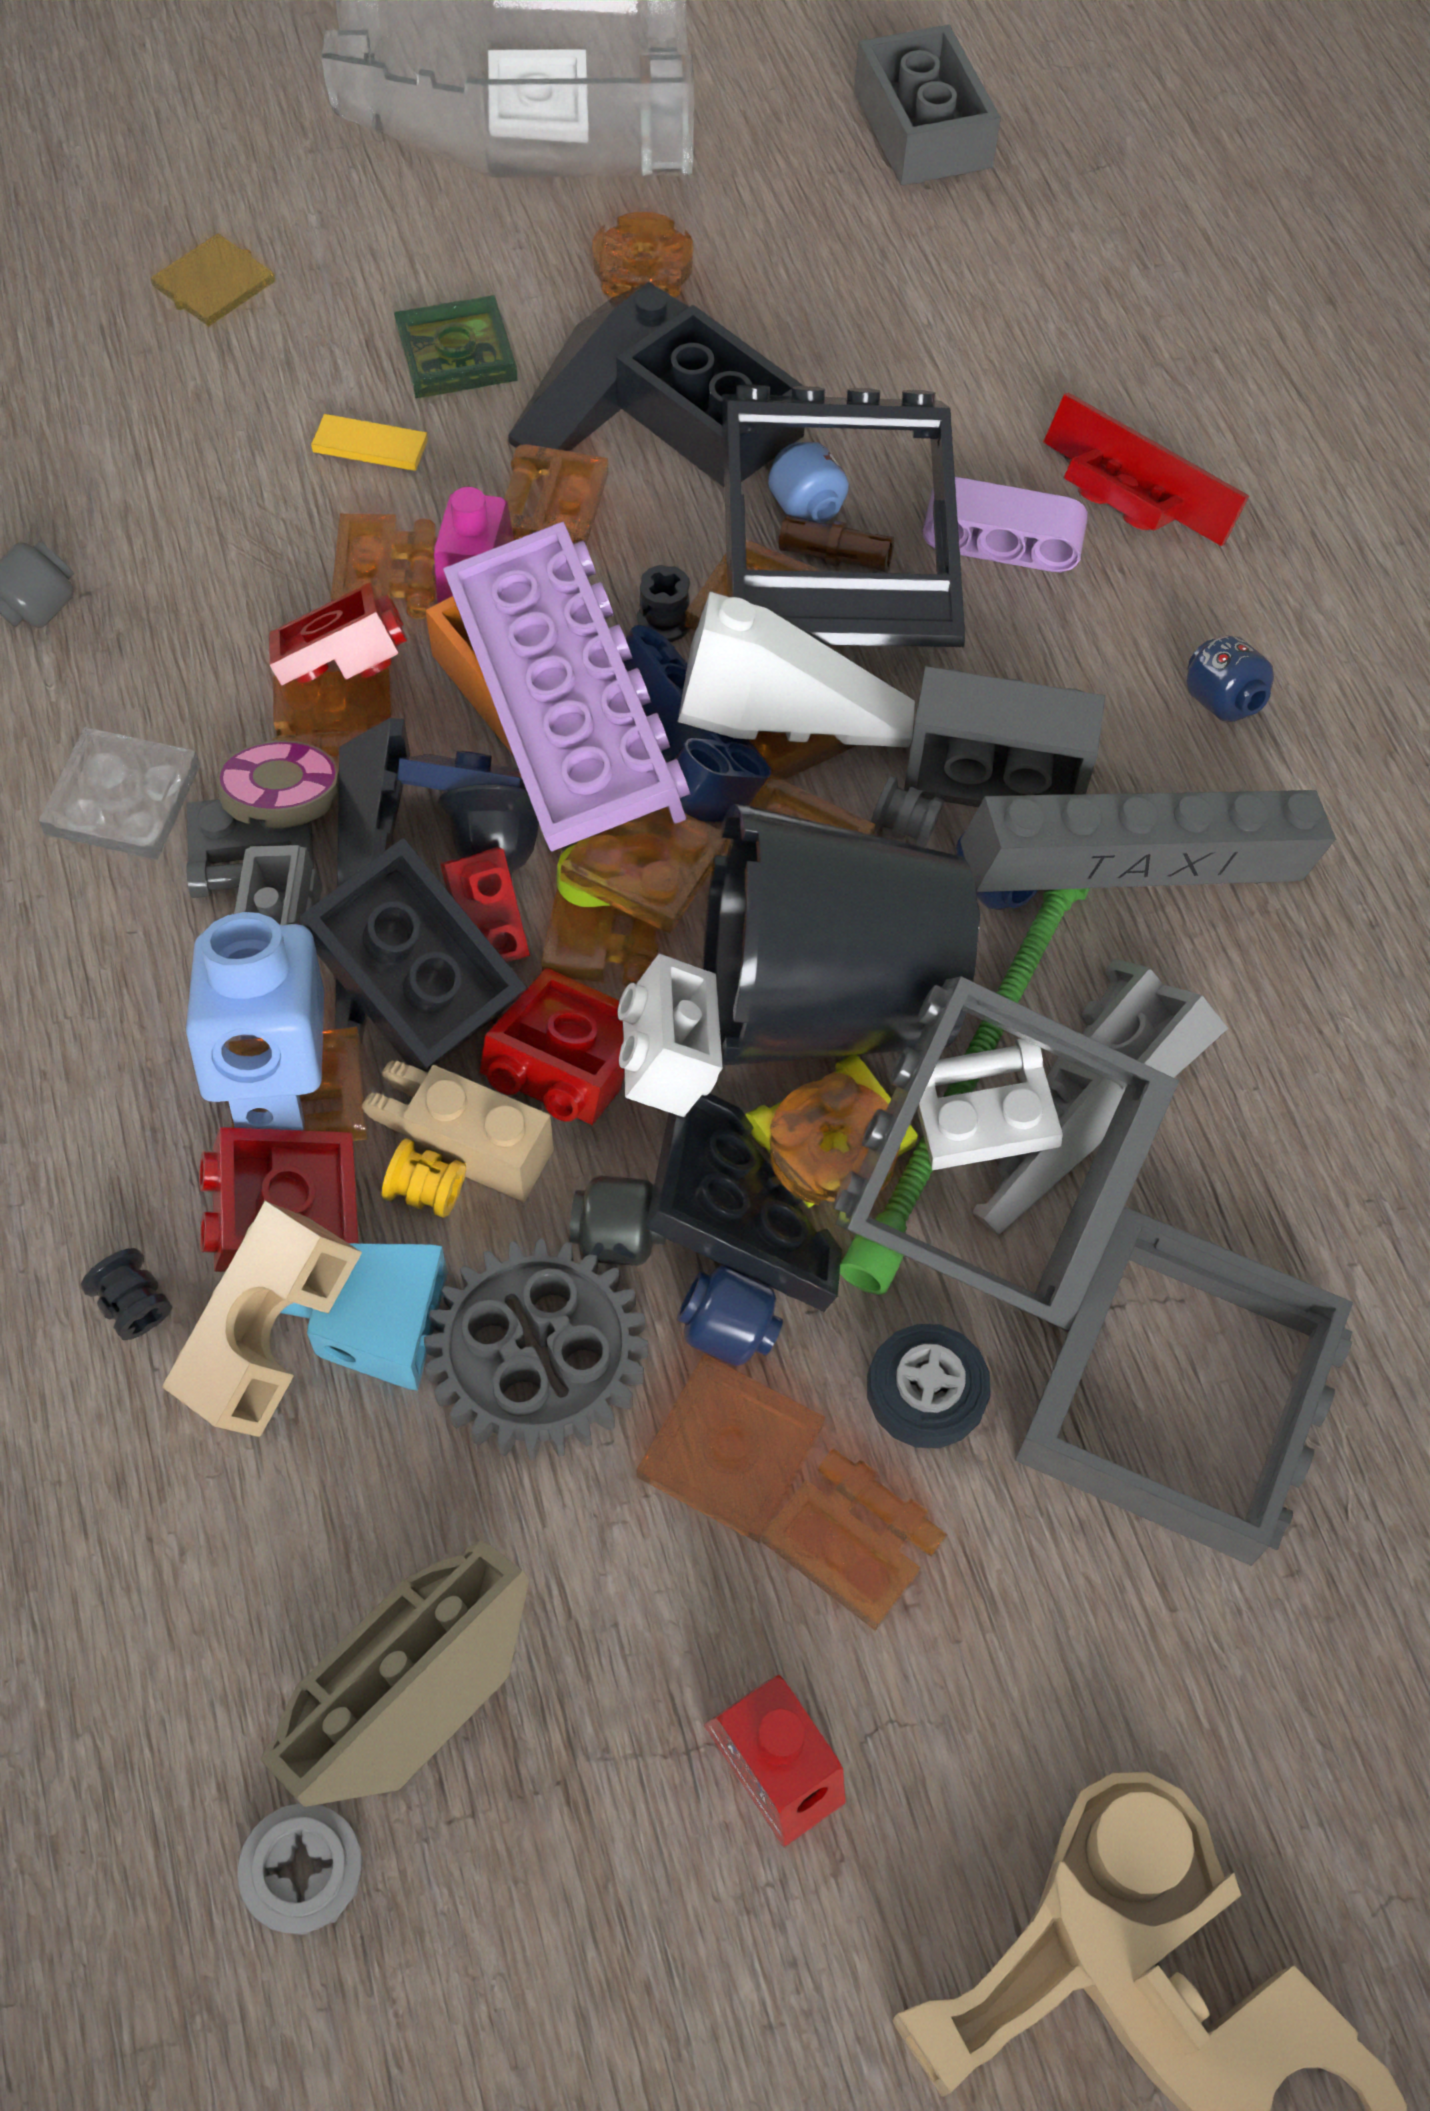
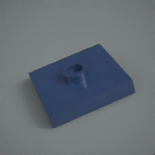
M456 751V758L423 754L400 758L397 780H400L401 784L444 791L474 785H505L526 789L519 768L491 764L492 756L487 754Z

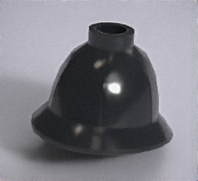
M474 785L452 789L443 793L439 797L438 803L451 818L454 846L459 857H469L496 847L503 848L512 881V873L525 865L531 856L538 835L539 821L525 788L505 785Z

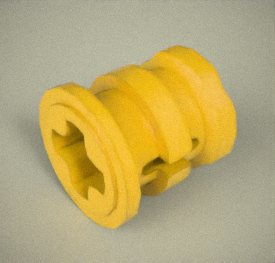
M405 1138L397 1147L387 1168L382 1186V1199L393 1201L398 1195L406 1197L407 1205L422 1209L425 1205L432 1206L434 1215L445 1218L452 1211L460 1194L466 1174V1163L457 1160L451 1164L442 1162L441 1154L428 1149L423 1154L415 1152L414 1141Z

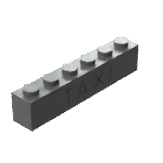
M1316 790L985 796L962 836L960 843L965 859L973 874L976 892L1303 881L1334 843L1336 837Z

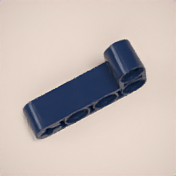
M635 625L625 638L632 659L623 663L627 672L636 668L639 669L651 703L642 706L646 717L654 713L658 714L670 744V748L661 751L667 762L677 759L690 791L689 795L680 798L686 820L723 822L728 809L732 805H749L771 775V768L749 739L733 738L678 722L688 664L674 646L660 633L646 626Z

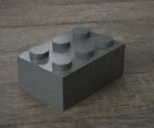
M950 24L858 41L854 94L901 186L993 168L1001 117Z
M925 666L904 790L908 791L912 786L922 790L921 797L932 800L938 796L945 799L944 802L978 808L985 796L1086 794L1099 750L1105 695L1083 692L1073 688L1063 689L1026 683L1017 679H1002L965 673L956 669H940Z

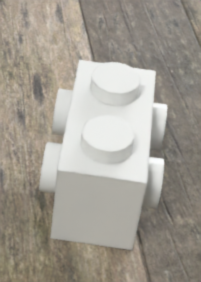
M659 953L638 983H630L620 999L618 1018L623 1021L624 1042L620 1050L619 1065L625 1069V1098L684 1117L701 1095L705 1096L711 1092L717 1081L718 1074L723 1069L716 974Z

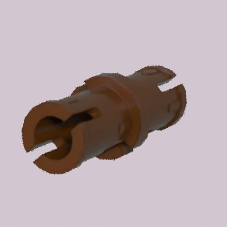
M786 515L780 529L779 550L825 559L827 565L839 566L840 562L887 572L893 555L894 537L848 528L846 522L834 521L831 525Z

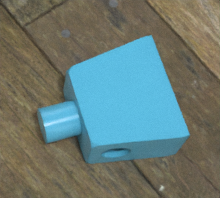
M349 1243L360 1250L362 1254L330 1312L325 1313L292 1303L280 1313L310 1318L307 1335L315 1354L322 1359L400 1387L418 1391L427 1357L424 1337L432 1335L434 1330L429 1313L430 1310L439 1309L442 1298L441 1290L445 1286L448 1275L442 1246L432 1244Z

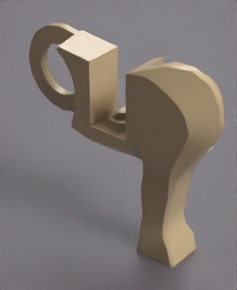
M1149 1772L1111 1773L1080 1791L1061 1832L1052 1866L1035 1914L1010 1949L974 1989L956 1999L931 2000L897 2013L892 2020L894 2026L942 2097L950 2094L976 2067L992 2059L1010 2039L1042 2019L1073 1991L1083 1988L1099 2007L1122 2045L1149 2079L1180 2111H1270L1275 2091L1288 2075L1302 2068H1322L1340 2076L1358 2093L1366 2111H1408L1407 2104L1388 2068L1357 2040L1358 2032L1295 1965L1274 1973L1206 2030L1201 2022L1209 2016V2010L1194 1986L1178 1972L1168 1979L1159 1965L1149 1970L1241 1896L1234 1872L1224 1877L1215 1853L1207 1821L1182 1789Z

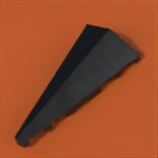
M388 718L339 747L337 887L390 848L404 786L400 780H397L400 758L410 757L404 719ZM336 978V1042L362 1044L368 1015Z

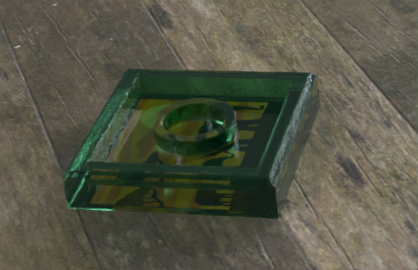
M495 295L394 312L395 326L415 399L518 381L517 366Z

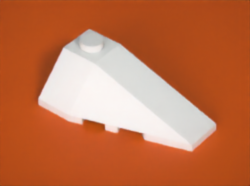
M710 592L690 647L678 722L739 739H755L758 731L785 732L788 741L807 742L810 734L835 735L843 744L909 747L913 739L915 701L769 609L751 604L741 598L727 597Z

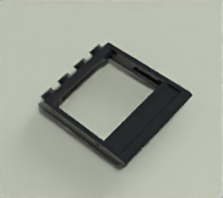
M743 384L736 386V394H722L728 597L741 598L751 604L767 608L825 645L964 647L965 624L950 407L942 401L935 400L936 393L927 390H903L902 399H880V390L847 389V398L825 397V388L795 386L792 387V396L770 395L769 386ZM762 426L913 431V438L930 439L937 574L747 570L744 495L741 494L740 433L760 434Z

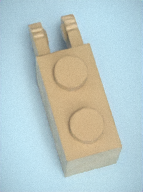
M398 1060L389 1061L382 1071L381 1076L384 1077L383 1080L387 1081L394 1089L405 1092L413 1097L409 1105H406L395 1099L371 1092L362 1104L363 1112L374 1121L406 1135L407 1139L413 1140L415 1152L423 1154L428 1149L441 1154L442 1162L451 1164L455 1160L466 1163L465 1177L524 1203L554 1151L551 1116L436 1065H433L429 1072H425Z

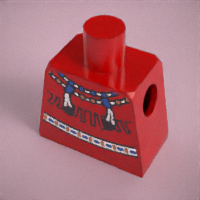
M779 1674L765 1681L704 1724L711 1738L784 1848L845 1805L844 1773L839 1759L786 1681ZM818 1790L813 1797L802 1803L809 1795Z

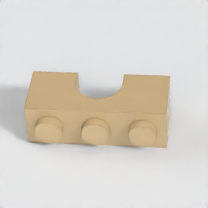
M265 1201L254 1222L249 1226L245 1238L223 1278L214 1289L211 1299L189 1339L180 1350L177 1360L162 1387L213 1426L260 1437L294 1377L292 1373L275 1361L271 1353L270 1333L275 1319L284 1308L292 1303L329 1313L362 1252L310 1218Z

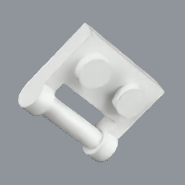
M1020 1038L1015 1039V1046L938 1060L917 1107L932 1170L1061 1147L1063 1133L1044 1071L1042 1053L1039 1046ZM1017 1071H1020L1023 1082L941 1098L937 1097L935 1086Z

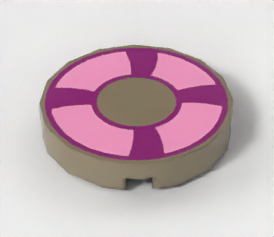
M275 740L245 747L234 752L220 765L216 777L218 797L223 809L236 820L250 824V817L265 820L266 827L288 828L313 821L325 815L333 806L332 798L335 795H339V770L334 759L322 749L298 741Z

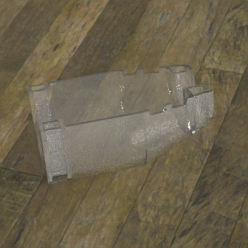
M335 0L339 30H325L321 60L329 101L334 114L491 178L692 175L694 76L692 54H688L686 0ZM586 49L587 78L489 79L488 50Z

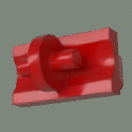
M496 847L469 857L440 863L446 890L505 962L530 956L504 849Z

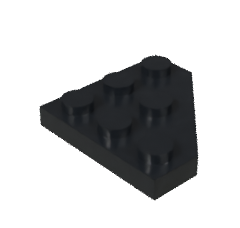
M709 1093L705 1096L701 1095L684 1117L669 1112L646 1229L772 1287L791 1298L825 1312L838 1297L842 1248L828 1229L817 1232L802 1212L799 1204L804 1199L803 1195L775 1157L765 1160L748 1135L754 1127L741 1108Z

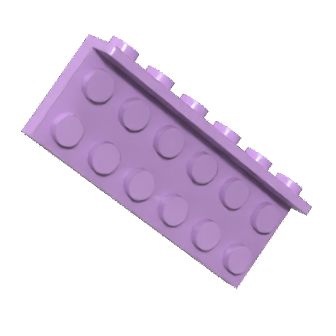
M563 521L443 568L550 851L565 847L664 807H668L674 824L686 820L680 798L690 794L687 782L678 760L674 759L666 763L661 751L670 748L668 738L658 714L654 713L646 717L642 706L651 703L648 691L639 669L636 668L627 672L624 666V661L632 659L631 652L620 625L608 628L605 621L606 618L612 617L614 614L602 583L599 582L594 585L589 583L587 577L595 575L596 571L584 541L573 544Z

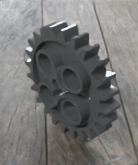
M544 1239L537 1240L533 1256H524L516 1241L510 1242L509 1260L500 1262L489 1250L483 1252L486 1271L479 1274L463 1265L460 1268V1272L465 1286L464 1290L444 1286L441 1290L444 1303L450 1310H430L429 1313L432 1327L440 1333L424 1337L426 1353L438 1357L425 1364L429 1381L442 1382L434 1390L439 1407L456 1403L450 1412L452 1425L456 1429L475 1420L472 1436L474 1443L478 1446L485 1442L493 1432L498 1434L500 1455L503 1456L510 1452L516 1440L525 1441L529 1460L536 1459L541 1441L550 1440L558 1457L565 1455V1437L574 1434L586 1447L592 1445L590 1424L595 1421L600 1426L612 1431L615 1428V1416L610 1405L631 1409L633 1406V1394L624 1384L639 1385L643 1384L644 1367L634 1361L648 1357V1340L635 1337L645 1331L644 1313H629L636 1305L635 1291L633 1289H626L615 1292L620 1284L619 1271L613 1268L598 1276V1260L595 1255H587L579 1264L573 1262L572 1243L569 1242L563 1245L557 1257L548 1256ZM549 1295H559L568 1301L565 1307L553 1313L543 1312L535 1307L541 1298ZM513 1298L519 1302L536 1342L541 1348L548 1347L550 1366L560 1383L569 1392L565 1397H558L555 1394L536 1350L531 1346H525L522 1325L513 1311L506 1305L507 1300ZM490 1325L500 1326L508 1331L504 1338L493 1344H482L474 1340L478 1331ZM580 1350L592 1351L601 1358L596 1365L585 1370L575 1369L566 1363L570 1355ZM521 1381L531 1382L539 1388L538 1393L533 1398L524 1402H513L504 1396L510 1386Z

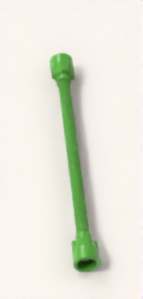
M1090 888L1045 890L1043 894L1044 902L1035 916V920H1033L1023 943L1020 945V949L1017 951L1013 962L1008 968L996 992L997 994L1019 1003L1064 912L1070 910L1073 902L1078 899L1085 900ZM982 1020L964 1055L995 1050L1005 1030ZM980 1078L950 1083L943 1097L973 1092ZM924 1135L920 1138L919 1144L909 1160V1164L906 1165L905 1171H903L902 1177L899 1179V1184L896 1185L895 1191H893L891 1198H889L888 1204L884 1209L885 1211L877 1214L875 1220L903 1233L907 1230L906 1221H908L916 1201L923 1192V1187L926 1186L927 1180H929L930 1174L933 1172ZM856 1234L840 1264V1274L856 1288L871 1294L882 1295L887 1292L904 1256Z

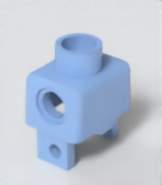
M242 912L227 915L213 922L198 936L194 943L186 1034L200 1095L203 1099L211 1102L229 1101L235 1128L304 1130L305 1119L300 1095L317 1090L322 1081L324 987L313 935L310 929L303 925H279L272 917L260 913ZM240 1035L244 1054L264 1053L256 1056H241L232 1053L225 1047L224 1043L230 1038ZM255 1108H264V1109H267V1110H269V1111H267V1112H255V1111H253L252 1109H255Z

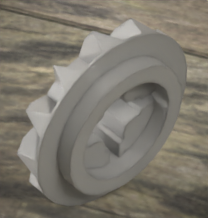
M301 1803L282 1807L266 1816L249 1834L242 1848L238 1863L239 1890L250 1913L273 1931L306 1935L313 1930L336 1922L341 1912L357 1896L361 1868L364 1861L355 1832L342 1816L322 1805L304 1807ZM298 1836H302L303 1844L306 1846L308 1855L312 1860L323 1861L325 1864L333 1863V1867L322 1868L321 1873H315L309 1877L308 1889L304 1890V1902H301V1895L297 1892L295 1883L291 1879L281 1878L278 1875H269V1872L279 1871L282 1866L294 1863L295 1850L299 1849Z

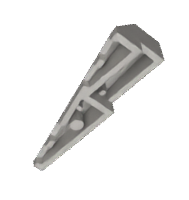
M1114 959L1105 971L1110 984L1100 1002L1089 1001L1082 1013L1087 1023L1082 1033L1083 1035L1173 1078L1229 1029L1203 995L1164 985L1151 968L1119 959ZM1058 1056L1047 1076V1081L1063 1133L1061 1147L1002 1158L997 1167L1003 1178L988 1203L977 1204L972 1214L997 1235L1001 1234L1102 1143L1125 1091V1087Z

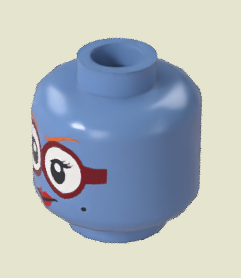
M796 442L786 446L776 455L768 475L769 489L786 515L808 521L824 523L831 520L839 512L848 494L849 482L844 471L828 448L818 442Z

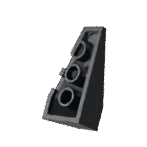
M651 282L644 283L610 298L576 325L508 435L509 444L546 469L553 466L621 410L617 406L616 357L683 312L688 306Z

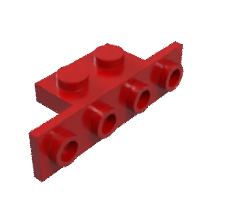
M1069 392L1063 395L1043 441L1044 444L1072 459L1064 479L1078 486V492L1081 496L1094 503H1107L1122 512V517L1128 524L1141 530L1155 531L1177 520L1222 546L1226 543L1249 498L1248 494Z

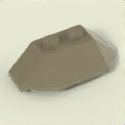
M482 1539L467 1547L463 1555L443 1559L404 1579L297 1684L279 1720L275 1740L267 1745L260 1759L261 1762L304 1807L400 1790L509 1678L529 1584L528 1576L521 1568Z

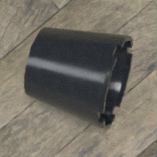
M734 804L728 809L721 826V838L730 839L727 856L714 855L706 910L703 970L716 974L722 1065L729 1066L903 1051L907 1046L914 1049L925 1024L918 1021V1015L932 987L937 985L942 988L945 980L961 976L974 982L980 909L977 904L973 874L966 859L955 854L749 805ZM960 1011L945 1047L950 1046L958 1036L967 1012Z

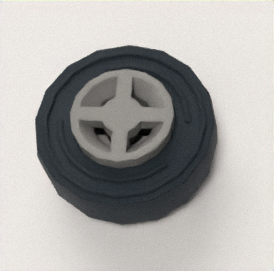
M915 1324L896 1331L877 1348L867 1373V1399L877 1422L894 1439L915 1448L940 1449L963 1440L980 1423L990 1399V1372L980 1350L962 1333L940 1324ZM917 1384L923 1390L922 1394L917 1390Z

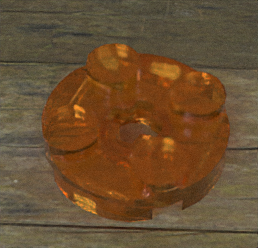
M632 212L617 217V226L605 232V225H603L596 232L592 242V264L595 275L601 281V290L609 297H615L644 283L651 282L674 298L680 295L681 285L689 279L693 269V240L686 230L684 237L681 232L674 229L673 219L653 212ZM639 253H649V257L638 256Z
M831 1073L821 1081L807 1083L791 1092L776 1109L769 1133L772 1168L780 1182L792 1194L805 1202L817 1205L821 1204V1200L835 1202L838 1190L846 1175L850 1171L858 1174L869 1149L862 1146V1140L872 1116L878 1109L886 1111L889 1104L870 1088L857 1084L852 1077L842 1073ZM833 1131L845 1134L847 1136L846 1144L850 1150L842 1153L839 1149L832 1148L825 1152L820 1148L824 1139L823 1133ZM900 1147L879 1193L887 1186L894 1175Z

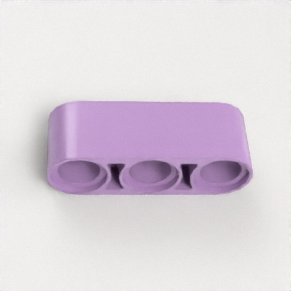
M955 477L960 555L1050 572H1064L1077 566L1081 558L1088 520V512L1079 501L1065 496ZM933 488L922 531L923 538L927 544L935 549Z

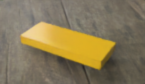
M324 414L311 446L312 451L315 453L416 471L428 442L427 432Z

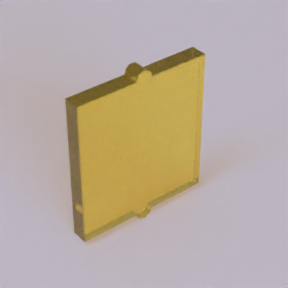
M217 233L152 276L151 282L153 287L174 301L176 309H185L209 327L274 283L275 276L272 271L252 258L250 250H241Z

